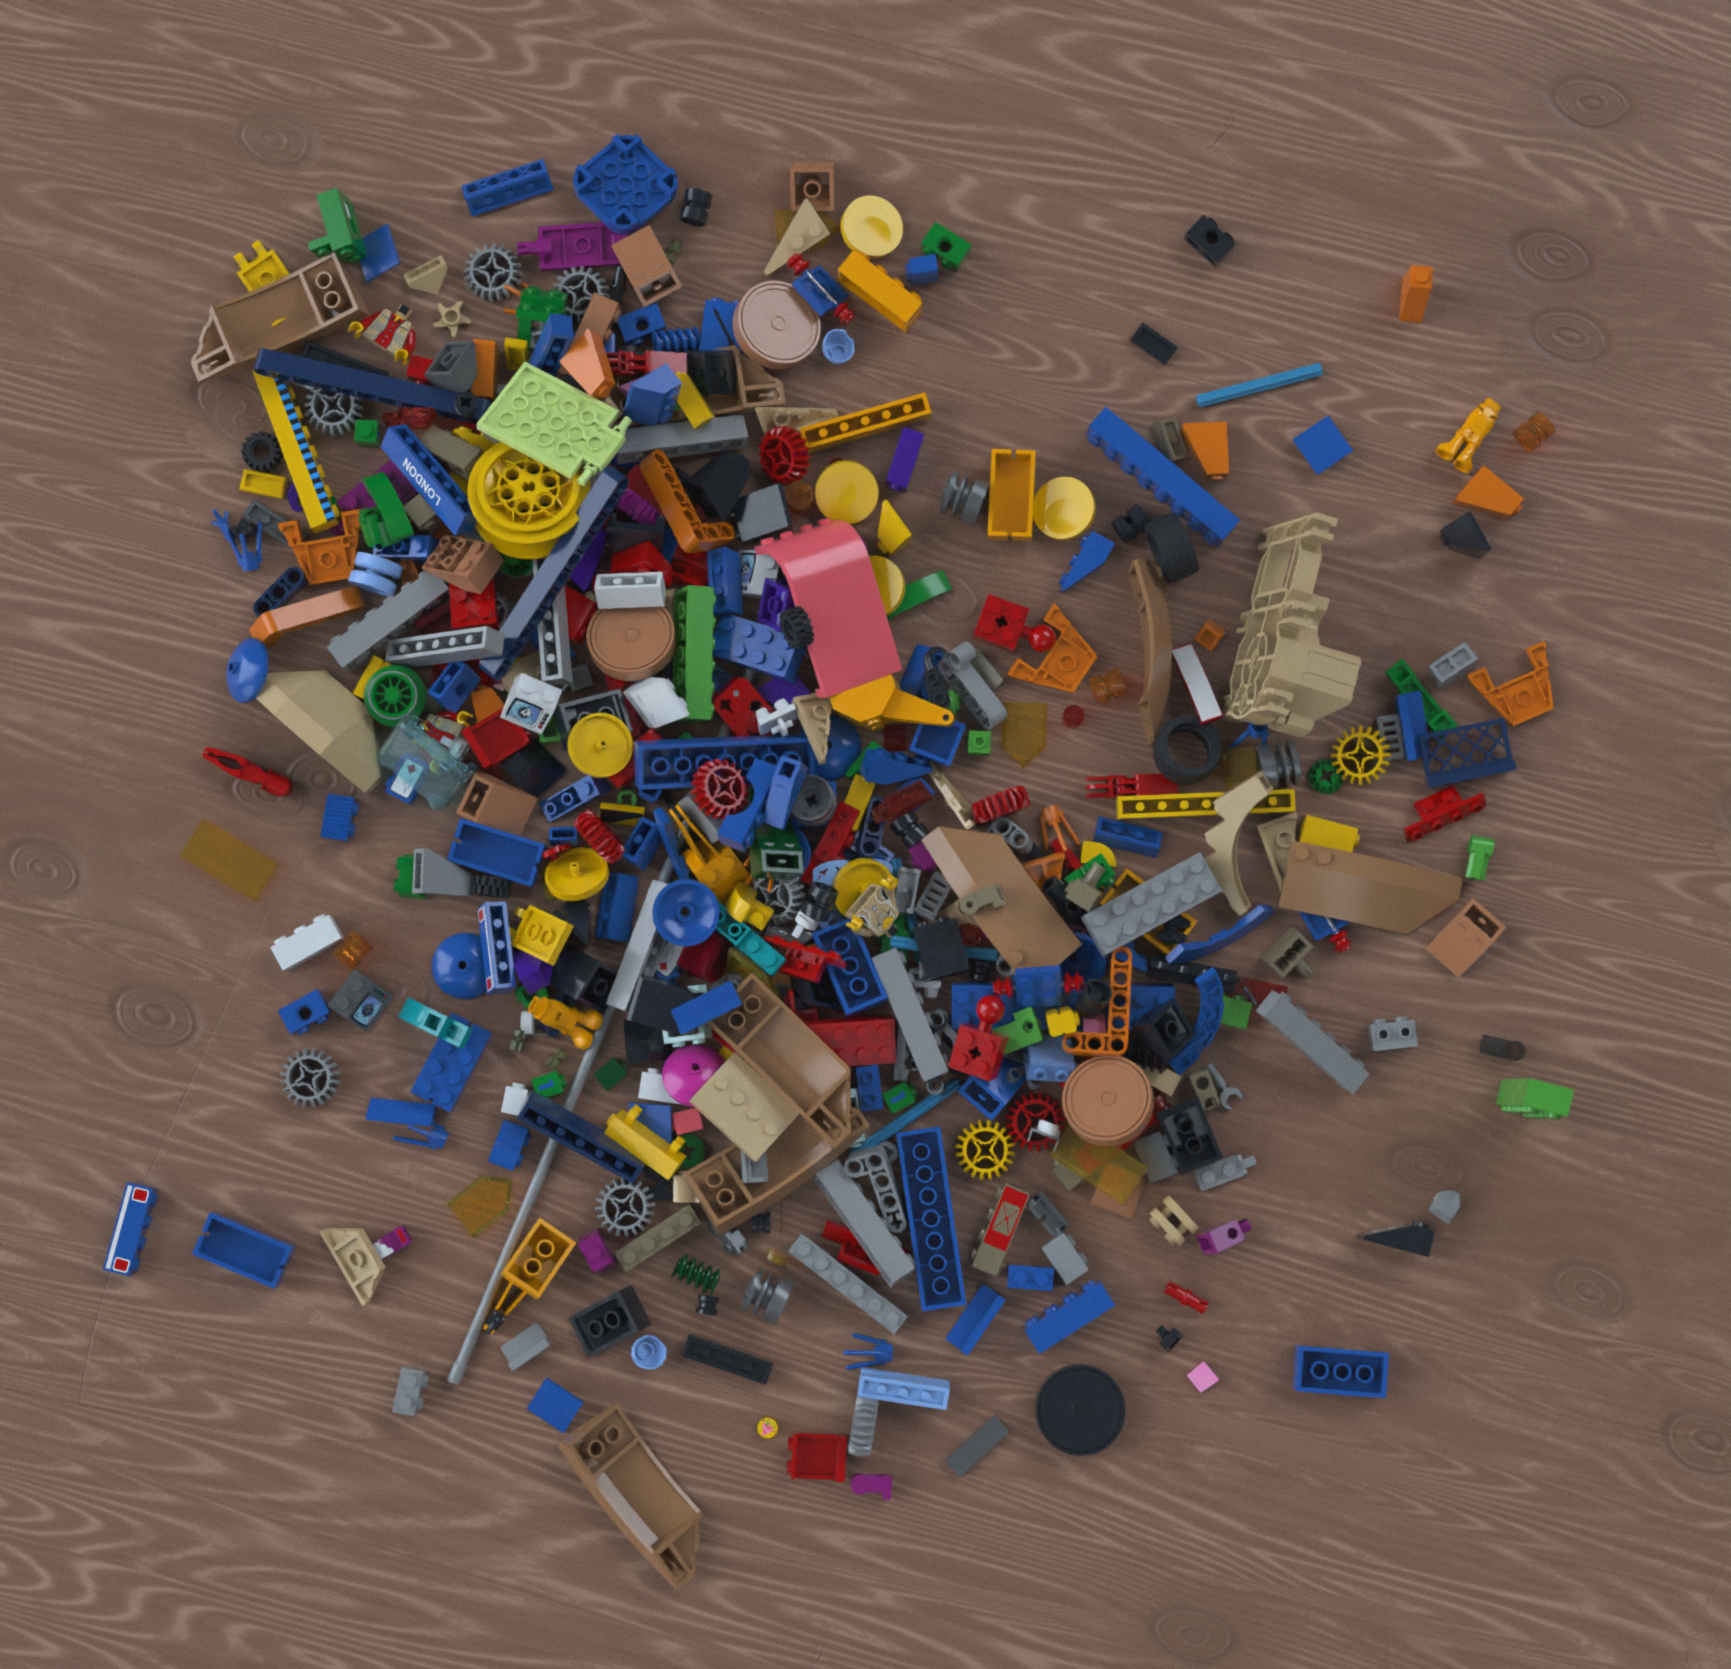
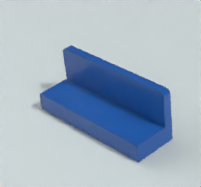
M727 547L707 551L709 587H714L713 593L716 595L713 615L717 616L728 612L737 616L743 615L740 554Z
M917 644L899 685L901 691L928 701L929 696L924 684V656L928 649L932 647ZM939 652L932 656V662L937 669L939 661L944 657Z
M1420 691L1394 695L1406 761L1421 758L1417 735L1428 733ZM1425 738V748L1431 751L1429 738Z
M609 872V878L602 889L595 933L596 938L629 942L639 882L638 877Z
M728 981L672 1009L671 1013L678 1025L677 1028L680 1034L683 1035L743 1004L732 982Z
M981 1285L946 1336V1340L968 1356L1006 1300L986 1285Z

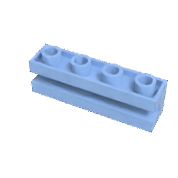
M861 1367L857 1397L946 1410L950 1381Z

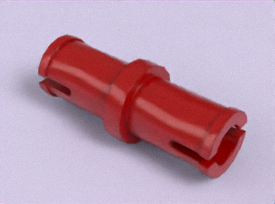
M1168 1281L1163 1291L1164 1294L1180 1301V1305H1187L1200 1312V1314H1204L1209 1305V1301L1192 1293V1290H1186L1172 1281Z

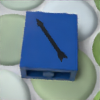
M721 298L705 300L699 350H714L734 345L744 354L736 341L732 324L733 314L739 300H734L732 303L724 302Z

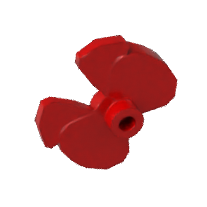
M557 845L543 852L544 861L550 859L552 862L559 859L558 854L571 849V845Z

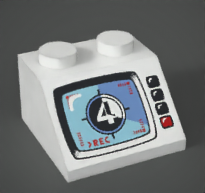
M739 550L742 595L761 599L765 578L778 579L780 566L770 555H756L755 550Z
M521 673L514 678L500 718L541 735L555 711L562 690Z

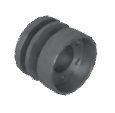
M955 470L944 488L939 513L945 514L948 506H951L950 517H954L958 509L962 510L961 521L975 526L990 483L976 478L972 486H969L968 474H965L962 483L958 482L961 472Z
M1286 740L1285 748L1281 741L1277 742L1275 753L1270 744L1254 747L1256 773L1262 770L1274 789L1278 788L1279 778H1281L1285 787L1290 786V779L1294 786L1301 784V760L1293 740Z
M808 774L805 776L791 812L805 826L817 827L824 825L831 820L836 811L837 801L835 793L825 779L817 775ZM815 798L818 804H813L811 807L808 802L813 801Z
M759 1268L757 1273L751 1278L744 1293L741 1310L747 1312L751 1303L755 1305L751 1315L755 1316L759 1309L762 1308L764 1309L762 1320L776 1325L794 1282L781 1277L776 1285L771 1283L773 1273L770 1272L765 1281L761 1279L765 1269Z

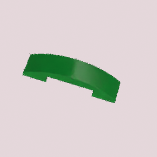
M384 472L362 478L369 496H372L385 522L392 541L395 542L414 535L402 503Z
M938 571L906 585L903 600L899 607L887 616L888 621L915 606L951 591L952 587L944 571Z
M1402 658L1385 671L1386 676L1399 694L1415 691L1421 692L1426 725L1432 732L1458 726L1447 711L1437 704L1417 680L1416 674ZM1440 735V736H1437V737H1438L1439 739H1442V737H1443L1444 735Z

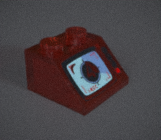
M1242 978L1238 983L1255 1010H1257L1272 990L1278 994L1281 992L1287 994L1288 991L1287 986L1249 978Z

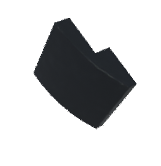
M693 350L686 352L688 375L702 396L736 394L733 350Z

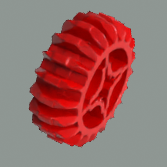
M789 426L774 427L765 432V436L761 438L762 443L758 445L761 452L757 454L761 457L759 464L763 465L762 472H767L766 478L772 479V483H782V485L795 484V482L803 479V476L808 473L806 468L811 466L808 462L811 456L808 455L807 451L810 448L806 447L805 443L807 440L801 439L802 433L797 432L796 428H790Z
M720 759L708 761L697 769L698 772L693 775L695 780L690 785L695 788L691 791V794L696 795L693 802H699L700 804L698 810L705 809V815H712V819L720 818L721 820H724L726 815H735L743 810L742 807L748 803L745 799L750 794L745 791L749 785L744 784L746 777H741L740 775L742 769L735 770V764L729 765L728 760L720 761Z
M1017 786L981 799L971 806L973 817L976 819L977 824L982 825L993 822L1000 817H1007L1022 811L1031 804L1028 791H1026L1024 786Z
M588 809L577 816L574 825L588 844L606 862L613 864L616 860L618 861L623 853L626 852L625 847L607 824L597 814Z
M1033 1092L1029 1093V1100L1026 1099L1024 1094L1021 1095L1023 1101L1021 1104L1015 1099L1013 1102L1018 1107L1015 1109L1009 1106L1008 1110L1014 1112L1013 1116H1005L1006 1119H1012V1123L1005 1124L1006 1128H1013V1131L1007 1134L1010 1136L1015 1134L1017 1136L1012 1142L1015 1144L1021 1140L1022 1142L1019 1146L1021 1149L1024 1148L1025 1144H1029V1152L1032 1151L1033 1145H1036L1037 1152H1041L1040 1145L1043 1144L1044 1148L1048 1150V1141L1053 1145L1057 1142L1047 1137L1042 1140H1029L1027 1142L1028 1139L1025 1136L1030 1133L1029 1130L1032 1128L1030 1127L1027 1130L1031 1124L1027 1113L1031 1117L1034 1116V1118L1044 1114L1040 1118V1120L1044 1121L1051 1112L1053 1124L1059 1126V1129H1065V1126L1058 1125V1121L1065 1120V1117L1057 1116L1058 1113L1063 1111L1062 1108L1057 1110L1053 1108L1058 1102L1054 1101L1050 1105L1048 1102L1051 1096L1047 1095L1045 1100H1041L1043 1095L1040 1092L1037 1099H1034ZM1038 1103L1046 1108L1038 1114H1033L1025 1106ZM1021 1111L1027 1123L1019 1132L1017 1117Z

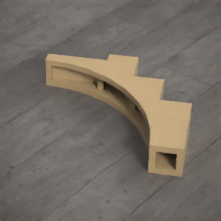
M1262 770L1225 792L1213 802L1215 811L1224 820L1209 828L1204 834L1207 844L1215 850L1205 856L1204 859L1222 890L1221 893L1226 895L1231 909L1236 911L1239 916L1247 912L1252 904L1243 889L1238 873V839L1242 825L1249 812L1274 789Z

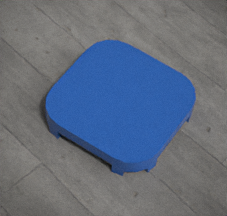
M618 133L613 136L610 144L583 166L579 164L576 167L573 177L574 192L578 199L610 230L619 234H631L642 228L672 203L678 192L677 174L672 167L669 169L643 143L642 138L637 134L635 136H620Z

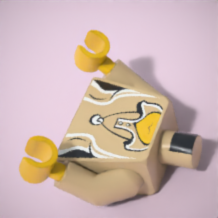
M890 873L888 874L887 881L881 880L880 883L883 887L871 883L844 914L851 920L850 923H846V926L850 927L855 935L870 937L872 935L881 936L884 933L890 938L897 933L898 928L893 924V921L899 915L894 892L898 885V879Z

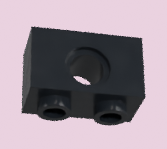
M1204 215L1189 229L1184 237V240L1215 268L1235 246L1233 237L1227 232L1223 233L1212 218H1207ZM1213 236L1216 239V243H1208L1206 237Z

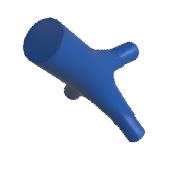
M214 509L212 512L217 521L213 520L211 524L219 527L227 542H229L223 524L226 523L228 528H230L228 524L229 512L225 511L222 518L217 510Z

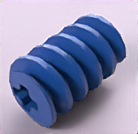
M695 326L691 330L685 327L683 331L677 328L675 331L668 329L666 333L664 330L658 331V334L655 331L652 332L654 351H673L679 353V350H682L683 353H686L688 349L690 351L696 350L700 344L699 331Z

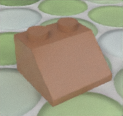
M835 162L791 163V211H798L806 198L815 211L835 210Z

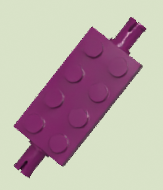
M603 222L538 227V239L536 241L516 243L518 247L517 255L537 254L540 257L542 272L570 270L572 267L580 269V266H584V268L622 266L611 245L631 234L615 233Z
M391 459L371 474L384 472L395 489L402 506L420 494ZM363 482L336 501L344 512L376 507L372 496H369ZM342 520L339 522V525L330 528L335 536L345 534Z

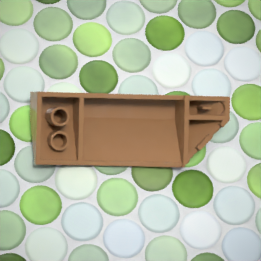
M331 252L272 283L215 305L211 304L210 316L206 326L204 325L198 340L200 344L196 355L193 354L191 365L198 382H205L254 367L260 348L288 354L306 346L307 341L316 342L369 314L359 291L339 256ZM286 318L276 326H272L276 320Z

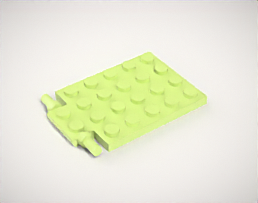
M524 362L476 425L478 430L570 479L573 478L583 463L586 464L584 472L577 480L581 486H585L591 476H595L598 471L603 472L625 443V431L632 423V420L625 416L618 426L611 429L610 427L619 416V410Z

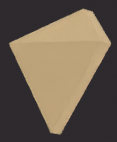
M442 255L403 274L410 288L438 295L448 266Z

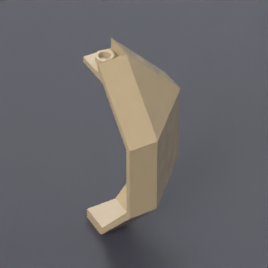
M326 670L267 673L264 686L256 699L322 758L364 793L369 795L383 780L377 726L366 705Z

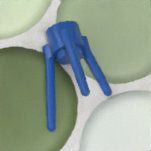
M259 522L257 524L256 555L254 551H248L242 533L239 537L243 553L240 554L228 525L224 523L223 527L237 557L238 565L242 566V571L259 569V562L263 561L261 555L262 523Z
M1247 722L1249 725L1247 730L1226 751L1230 752L1247 736L1255 739L1262 737L1261 745L1267 744V738L1270 735L1267 732L1268 724L1258 726Z
M434 1121V1128L436 1130L432 1128L430 1132L413 1125H408L409 1129L426 1136L429 1142L394 1136L393 1140L436 1150L437 1148H443L449 1133L445 1132L446 1127Z
M853 1333L852 1336L854 1338L878 1345H874V1350L843 1351L844 1355H870L877 1359L847 1365L846 1369L849 1370L877 1364L886 1365V1362H892L893 1346L892 1344H886V1340Z

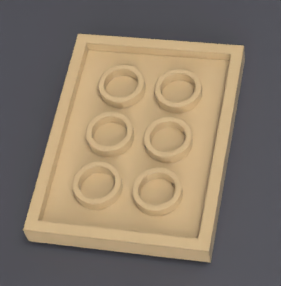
M735 1052L689 1101L754 1162L758 1160L800 1114Z

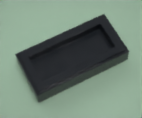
M1143 322L1130 339L1132 344L1164 366L1178 348Z

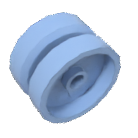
M357 552L354 564L362 570H351L348 582L387 597L394 595L397 585L388 579H400L403 567L377 555Z

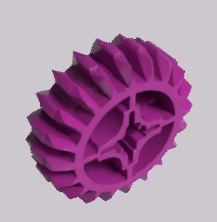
M629 488L626 489L615 506V510L632 523L656 525V517H663L656 508Z

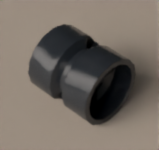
M687 188L683 199L686 205L681 207L679 220L692 226L705 227L709 216L706 210L711 208L713 195L701 189Z
M1135 504L1126 510L1125 516L1119 515L1112 520L1111 525L1125 544H1129L1137 538V533L1143 534L1145 532L1144 526L1150 522V519L1138 504Z
M911 808L889 825L897 836H902L901 841L908 850L930 833L924 823L917 822L919 817Z
M813 881L808 892L810 898L805 899L801 912L814 920L827 922L832 912L831 905L835 904L839 891L828 884Z
M1101 979L1089 980L1075 1001V1009L1078 1014L1086 1019L1098 1018L1112 997V990L1109 984Z

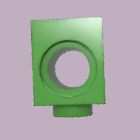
M969 731L967 755L989 756L991 731Z

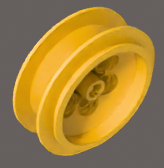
M502 442L492 446L478 459L468 481V501L471 511L477 520L475 528L485 542L491 543L497 551L507 556L519 559L546 558L558 539L570 531L579 520L576 511L591 490L590 479L585 486H581L577 482L584 472L585 464L583 463L573 478L570 479ZM533 471H538L537 474H531ZM549 484L555 485L553 487H547V485ZM506 497H512V498L509 499V500H505V499H504V498H506ZM546 503H547V504H550L549 506H546V507H543V506H542L543 504H546ZM522 510L528 511L526 513H521Z

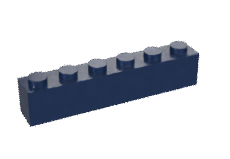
M531 1090L522 1104L516 1119L633 1184L643 1170L645 1163L604 1134L605 1131L539 1093Z

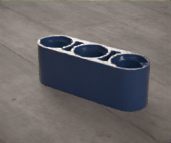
M297 567L287 569L253 604L255 615L259 617L261 615L260 608L266 604L269 605V611L286 606L306 586L307 577L304 572ZM294 574H300L299 582L291 583V577ZM279 589H284V597L276 599V592Z
M881 796L873 797L866 808L857 848L858 858L875 859L880 849L888 812V802ZM872 806H880L882 812H875ZM875 826L878 832L872 833L867 827ZM863 847H871L873 849V853H866L863 850Z

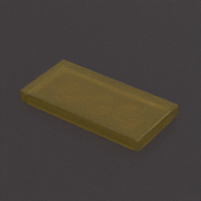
M202 819L180 854V857L256 902L279 865L205 819Z
M1070 1125L1058 1141L1055 1152L1053 1148L1049 1154V1157L1122 1206L1125 1205L1148 1171L1146 1166L1116 1146H1099L1085 1141L1074 1132Z

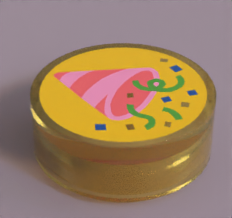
M768 1248L765 1253V1257L778 1265H785L788 1259L786 1255L772 1248Z
M764 1416L758 1421L756 1430L761 1438L772 1439L778 1433L779 1424L775 1418Z

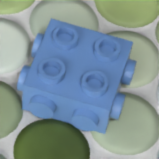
M1042 1033L1044 1040L1022 1048L1027 1080L1066 1082L1070 1074L1077 1068V1061L1074 1060V1055H1069L1062 1049V1040L1065 1035L1052 1037L1049 1033ZM1068 1039L1066 1041V1045L1069 1048H1075L1074 1045L1071 1044V1039Z

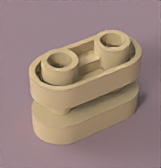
M1168 1195L1162 1201L1166 1207L1161 1212L1155 1207L1149 1213L1152 1216L1149 1221L1157 1229L1163 1228L1167 1233L1164 1237L1173 1246L1176 1243L1181 1246L1186 1241L1182 1234L1187 1230L1193 1234L1199 1227ZM1172 1213L1181 1222L1177 1228L1167 1220Z

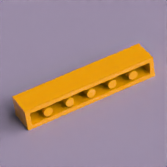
M924 392L799 428V432L802 433L801 439L807 440L805 445L810 448L807 451L809 454L931 419V410L926 393Z

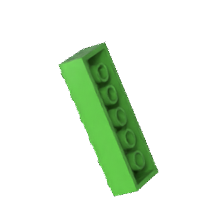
M688 585L674 591L673 623L677 635V644L672 661V684L675 687L674 692L686 702L688 706L686 709L690 713L684 718L673 721L676 723L697 724L711 720V716L714 714V705L712 703V694L714 693L712 672L715 669V661L712 659V650L715 648L713 628L716 623V618L713 615V606L716 603V595L713 593L714 587Z
M1531 1078L1501 1079L1496 1105L1502 1107L1501 1111L1512 1114L1521 1113L1524 1117L1531 1119L1560 1120L1561 1116L1568 1117L1574 1089Z

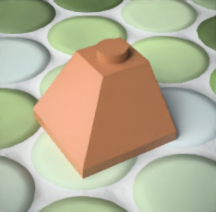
M1106 1162L1101 1170L1090 1204L1132 1219L1147 1177Z

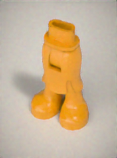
M1487 398L1483 404L1480 403L1467 417L1463 426L1456 431L1454 438L1449 442L1440 443L1436 447L1435 452L1444 460L1451 461L1461 445L1465 444L1466 447L1455 458L1453 465L1460 472L1468 474L1473 467L1472 457L1476 449L1480 448L1482 440L1493 428L1501 406L1490 398Z
M535 996L528 1008V1012L533 1014L534 1018L543 1024L558 1029L562 1034L570 1035L574 1045L582 1050L590 1047L593 1035L587 1029L576 1026V1022L591 1030H596L603 1021L602 1013L596 1010L579 1011L576 1007H568L557 1000L546 997L539 998Z

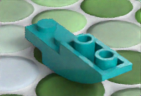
M718 902L720 915L716 929L773 977L787 960L747 925L734 919L727 909Z
M409 997L398 1016L410 1024L461 1049H464L473 1030Z

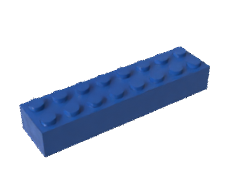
M1105 407L1089 425L1086 433L1087 441L1096 448L1099 446L1104 450V455L1110 461H1117L1124 473L1129 476L1132 474L1137 478V483L1143 489H1150L1157 501L1162 504L1165 502L1169 505L1172 513H1175L1179 518L1182 516L1188 522L1187 525L1194 532L1199 531L1204 535L1203 539L1209 545L1219 547L1236 528L1240 521L1239 518L1110 409Z
M788 734L785 737L782 735L634 741L635 786L639 790L693 787L690 784L695 780L693 775L698 772L697 769L705 765L706 762L714 761L715 759H720V761L728 760L729 765L735 764V770L742 769L740 775L741 777H746L755 758L777 766L781 755L802 762L809 768L806 775H814V751L806 734ZM746 778V780L744 781V784L749 785V783H748V781H747V778Z
M937 1126L896 1132L922 1311L967 1305L941 1128Z

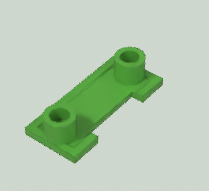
M1032 1006L1013 1013L1014 1022L992 1030L1009 1036L1004 1054L1044 1040L1041 1032L1042 1022L1035 1016ZM1029 1023H1032V1024H1033V1028H1032V1029H1029V1027H1028V1024H1029ZM977 1049L976 1053L978 1056H980L981 1053Z

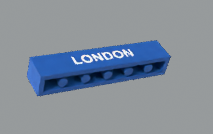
M406 424L389 427L380 446L455 536L471 533L477 520L471 511L466 494Z

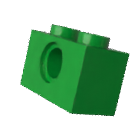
M936 221L921 242L923 254H935L936 259L941 261L940 264L950 271L952 269L958 271L972 247V244ZM946 244L950 246L951 250L949 252H942L939 247Z

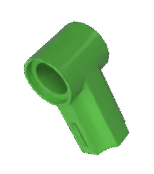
M1471 835L1467 852L1469 858L1465 877L1474 880H1485L1488 860L1491 858L1494 849V839Z

